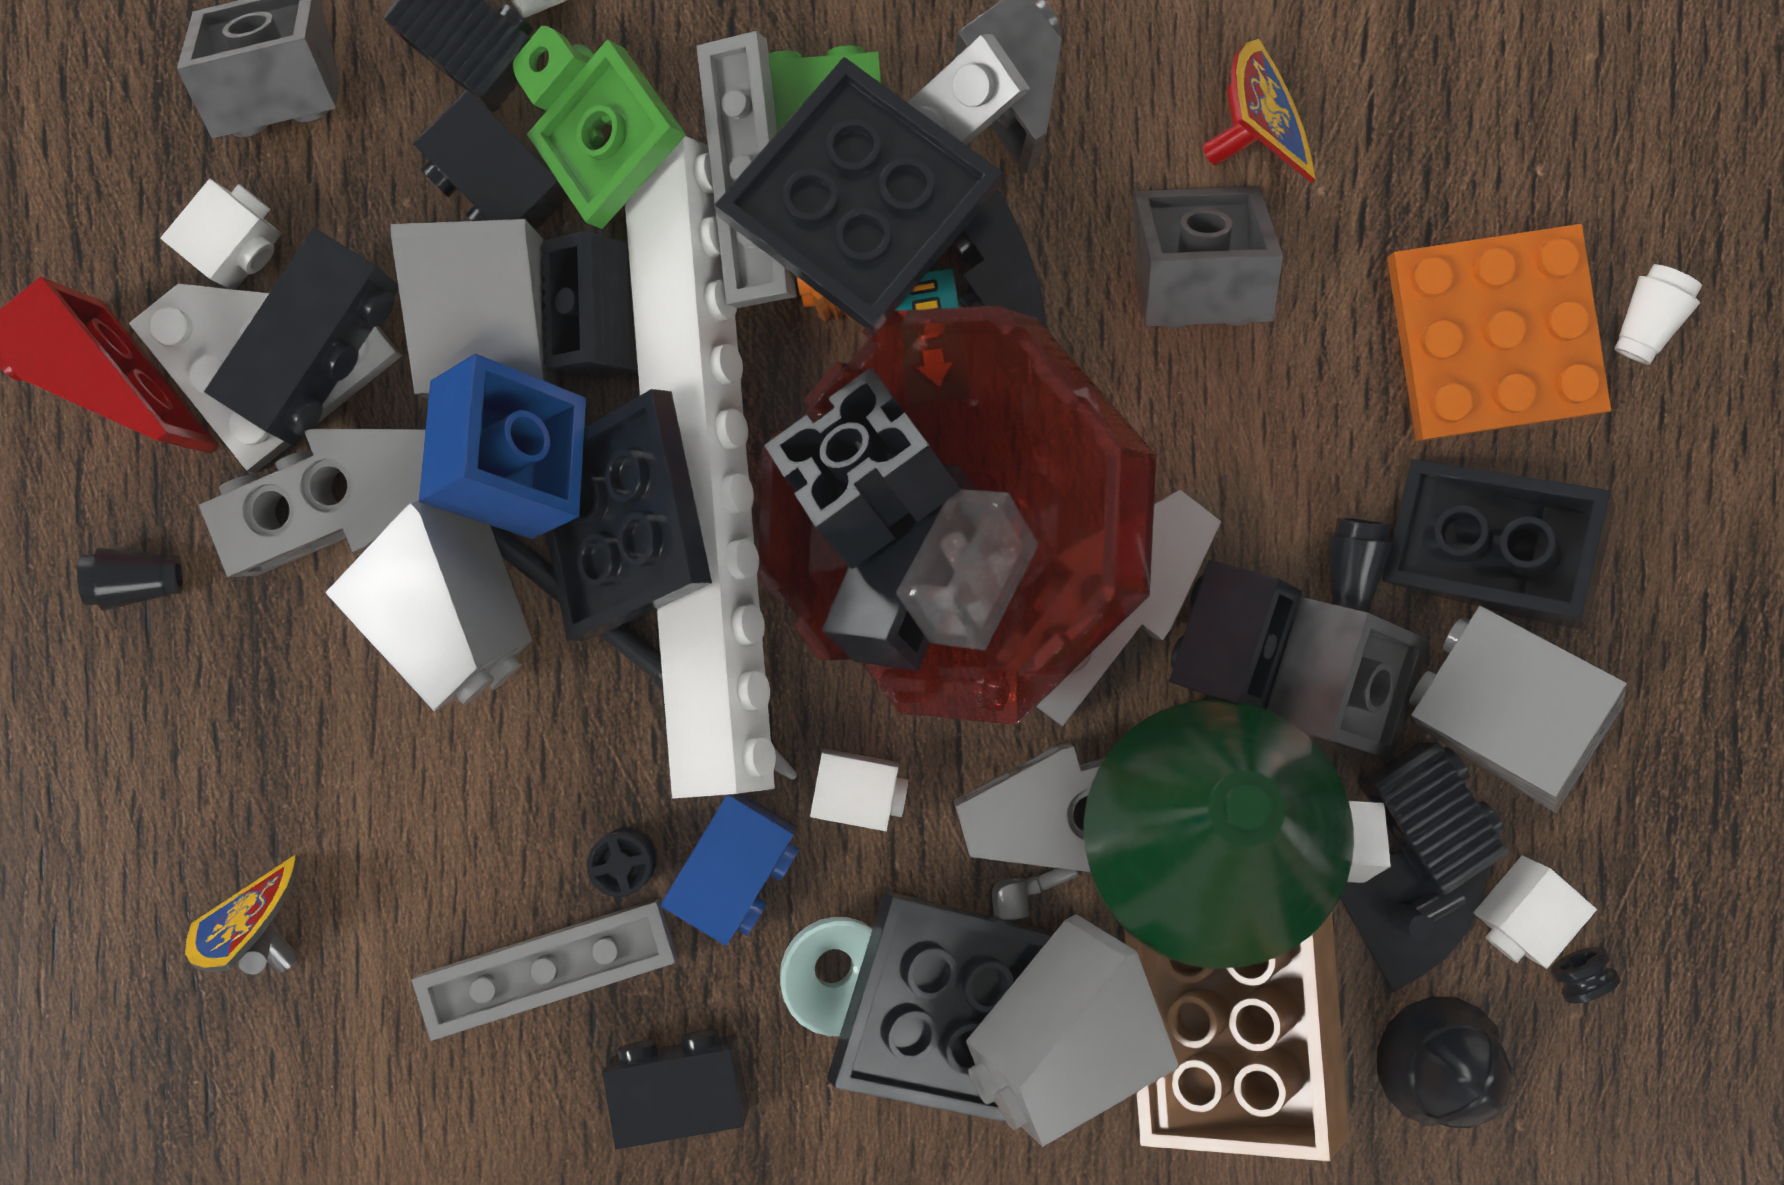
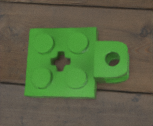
M541 26L514 58L513 69L520 86L533 105L546 110L543 116L527 133V136L584 221L603 229L681 142L686 133L625 48L609 39L595 52L582 44L572 46L568 39L560 32L548 26ZM548 51L549 60L547 66L538 72V58L543 52ZM605 124H609L612 126L611 136L607 143L601 147L604 141L601 130Z

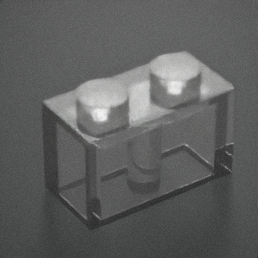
M961 489L960 492L945 502L896 594L929 643L986 650L1039 545L1010 494L1006 492Z

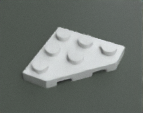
M177 284L129 324L246 471L257 473L291 446V444L263 431L206 394L204 390L269 293ZM379 326L373 328L359 349L358 360L352 372L346 378L337 382L323 403V411L318 423L402 357V354Z

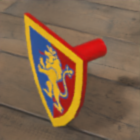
M1260 39L1245 43L1234 56L1231 84L1227 87L1232 126L1204 143V154L1212 165L1217 166L1259 140L1311 183L1316 180L1305 130L1293 99Z

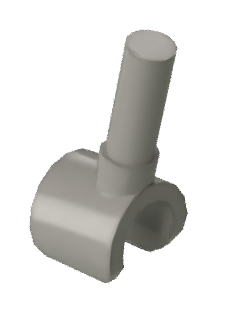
M1056 868L1037 877L1032 876L1027 879L1008 878L997 881L992 889L994 914L1002 920L1019 919L1029 916L1028 895L1041 893L1044 890L1078 877L1077 871Z

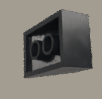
M1411 459L1392 537L1393 544L1387 558L1382 580L1388 584L1478 607L1482 606L1489 610L1520 618L1587 630L1615 511L1611 490Z

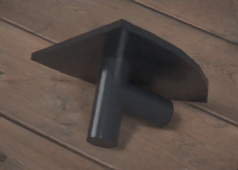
M1403 852L1390 853L1391 867L1365 883H1346L1340 899L1392 992L1422 977L1445 960L1467 934L1476 916L1473 912L1483 901L1490 866L1448 894L1442 895L1427 891Z

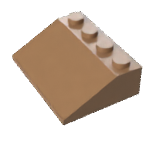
M1332 912L1308 939L1294 949L1263 963L1236 968H1203L1169 959L1143 945L1124 929L1125 944L1138 953L1180 1067L1137 1092L1141 1146L1331 1161L1350 1138Z

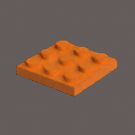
M1582 224L1397 251L1387 257L1416 442L1592 416L1611 411Z

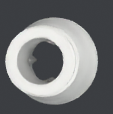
M1654 264L1647 276H1639L1619 334V340L1614 349L1632 360L1650 365L1655 355L1662 350L1700 304L1696 296L1702 284L1683 272L1667 266Z

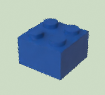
M476 353L430 381L419 502L531 539L579 517L586 398Z

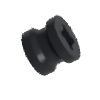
M632 827L617 828L599 839L591 848L587 859L588 876L592 884L603 894L612 897H627L639 891L654 874L658 863L657 849L652 839L643 831ZM620 845L623 846V850L628 851L633 856H630L626 852H623Z

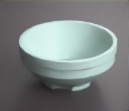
M830 917L808 925L793 938L785 950L781 962L780 987L782 997L790 1013L801 1025L812 1032L825 1036H840L873 928L862 921L849 917ZM831 949L842 950L851 959V967L848 974L842 980L835 983L824 982L815 975V964L818 958L824 952Z

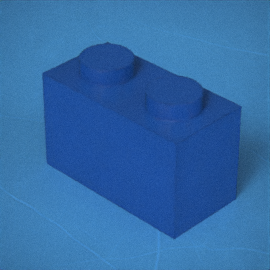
M742 793L727 794L660 906L725 946L728 945L736 930L748 936L767 902L757 897L770 875L781 881L800 850L799 847L790 842L797 826Z

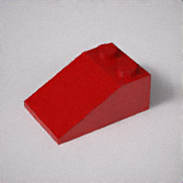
M40 276L0 309V369L10 378L18 382L26 381L156 441L206 453H211L219 446L102 300Z

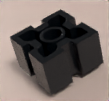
M872 367L828 398L835 408L814 423L806 414L764 445L784 478L796 491L794 493L814 526L851 569H854L894 540L895 537L889 527L909 512L918 522L961 491Z

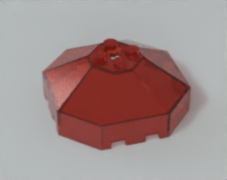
M1000 306L894 311L875 335L864 328L862 333L867 337V342L848 363L839 361L834 363L805 397L804 401L809 409L803 416L807 414L815 423L835 408L828 399L872 367L941 463L959 465L988 501L919 672L862 664L899 714L1018 725L1150 596L1157 454L1037 318ZM779 428L769 441L786 429ZM763 446L758 550L759 568L757 577L771 596H783L799 617V620L793 626L818 660H852L822 632L829 609L835 601L849 566L814 526L794 493L796 491L784 478L767 449ZM1006 505L1007 516L1016 518L1017 525L1016 530L1006 532L1005 542H999V532L990 530L989 521L990 517L999 516L1001 506Z

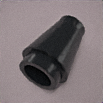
M1337 518L1335 532L1328 533L1331 604L1370 612L1371 600L1374 599L1393 544V540L1387 539L1389 524L1364 519Z
M97 548L95 554L81 555L77 567L78 590L84 605H98L102 611L165 597L169 594H181L183 590L181 560L178 556L166 557L165 555Z

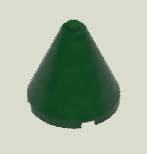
M1226 700L1191 701L1161 710L1138 723L1114 745L1100 765L1088 794L1083 819L1085 852L1091 872L1090 875L1099 896L1112 916L1129 934L1156 953L1187 965L1203 968L1246 967L1274 959L1297 947L1324 923L1335 908L1347 883L1353 859L1354 826L1352 812L1340 777L1329 759L1295 725L1277 714L1247 703L1236 704Z

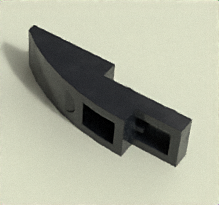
M997 190L950 245L963 263H967L972 259L977 265L963 275L961 287L966 294L960 297L959 301L979 330L988 325L1002 346L995 350L1011 378L1018 382L1024 377L1033 389L1041 384L1048 374V334L1045 308L1037 273L1025 239L1009 206L999 190Z

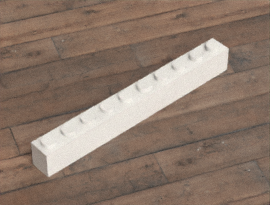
M687 136L681 140L625 203L640 395L650 389L672 391L712 580L711 584L657 608L672 799L775 789L773 770L776 763L775 749L770 737L768 713L770 686L765 676L762 638L765 624L759 606L757 582L759 555L754 545L751 508L754 501V493L748 475L746 451L748 425L743 415L740 380L743 373V363L737 344L735 320L737 308L726 304L708 145Z

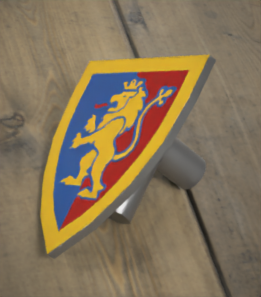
M295 854L191 923L186 939L185 955L196 969L208 973L227 971L239 961V967L243 972L258 974L265 969L268 962L278 973H281L296 962L298 954L270 923L276 917L292 890L300 858Z

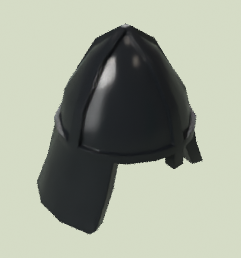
M1431 996L1407 1005L1387 1024L1377 1047V1074L1386 1097L1404 1116L1425 1126L1443 1125L1449 1128H1471L1493 1120L1501 1112L1505 1114L1509 1108L1507 1102L1511 1094L1512 1068L1506 1052L1501 1046L1497 1025L1481 1008L1457 997Z

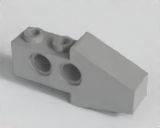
M308 429L304 432L311 450L297 452L278 460L275 463L278 471L258 479L257 475H246L220 485L221 495L199 504V507L227 577L258 576L346 538L352 552H364L409 503L419 500L426 430ZM341 471L347 480V492L338 503L332 493V482ZM284 496L289 504L290 511L286 523L282 526L276 517V506L278 501Z
M1178 490L1058 557L1054 563L1074 578L1068 586L1059 579L1047 592L1036 608L1044 617L1029 636L1019 630L997 658L1005 666L997 677L1056 723L1064 726L1138 629H1141L1152 639L1163 640L1174 624L1221 521L1182 490ZM1097 578L1109 580L1118 592V602L1115 608L1106 615H1099L1092 611L1086 600L1087 589ZM1061 628H1067L1075 633L1080 644L1077 657L1066 665L1055 664L1049 658L1046 648L1050 635Z
M1065 742L1049 748L955 799L954 803L969 856L1090 872L1085 852L1083 827L1075 824L1073 811L1078 801L1088 796L1096 773L1105 758L1079 765L1074 746Z

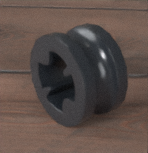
M1602 947L1578 950L1561 958L1551 967V974L1554 979L1565 983V986L1562 988V995L1568 1003L1578 1004L1598 999L1610 993L1621 982L1617 971L1606 967V964L1609 962V955L1606 949Z

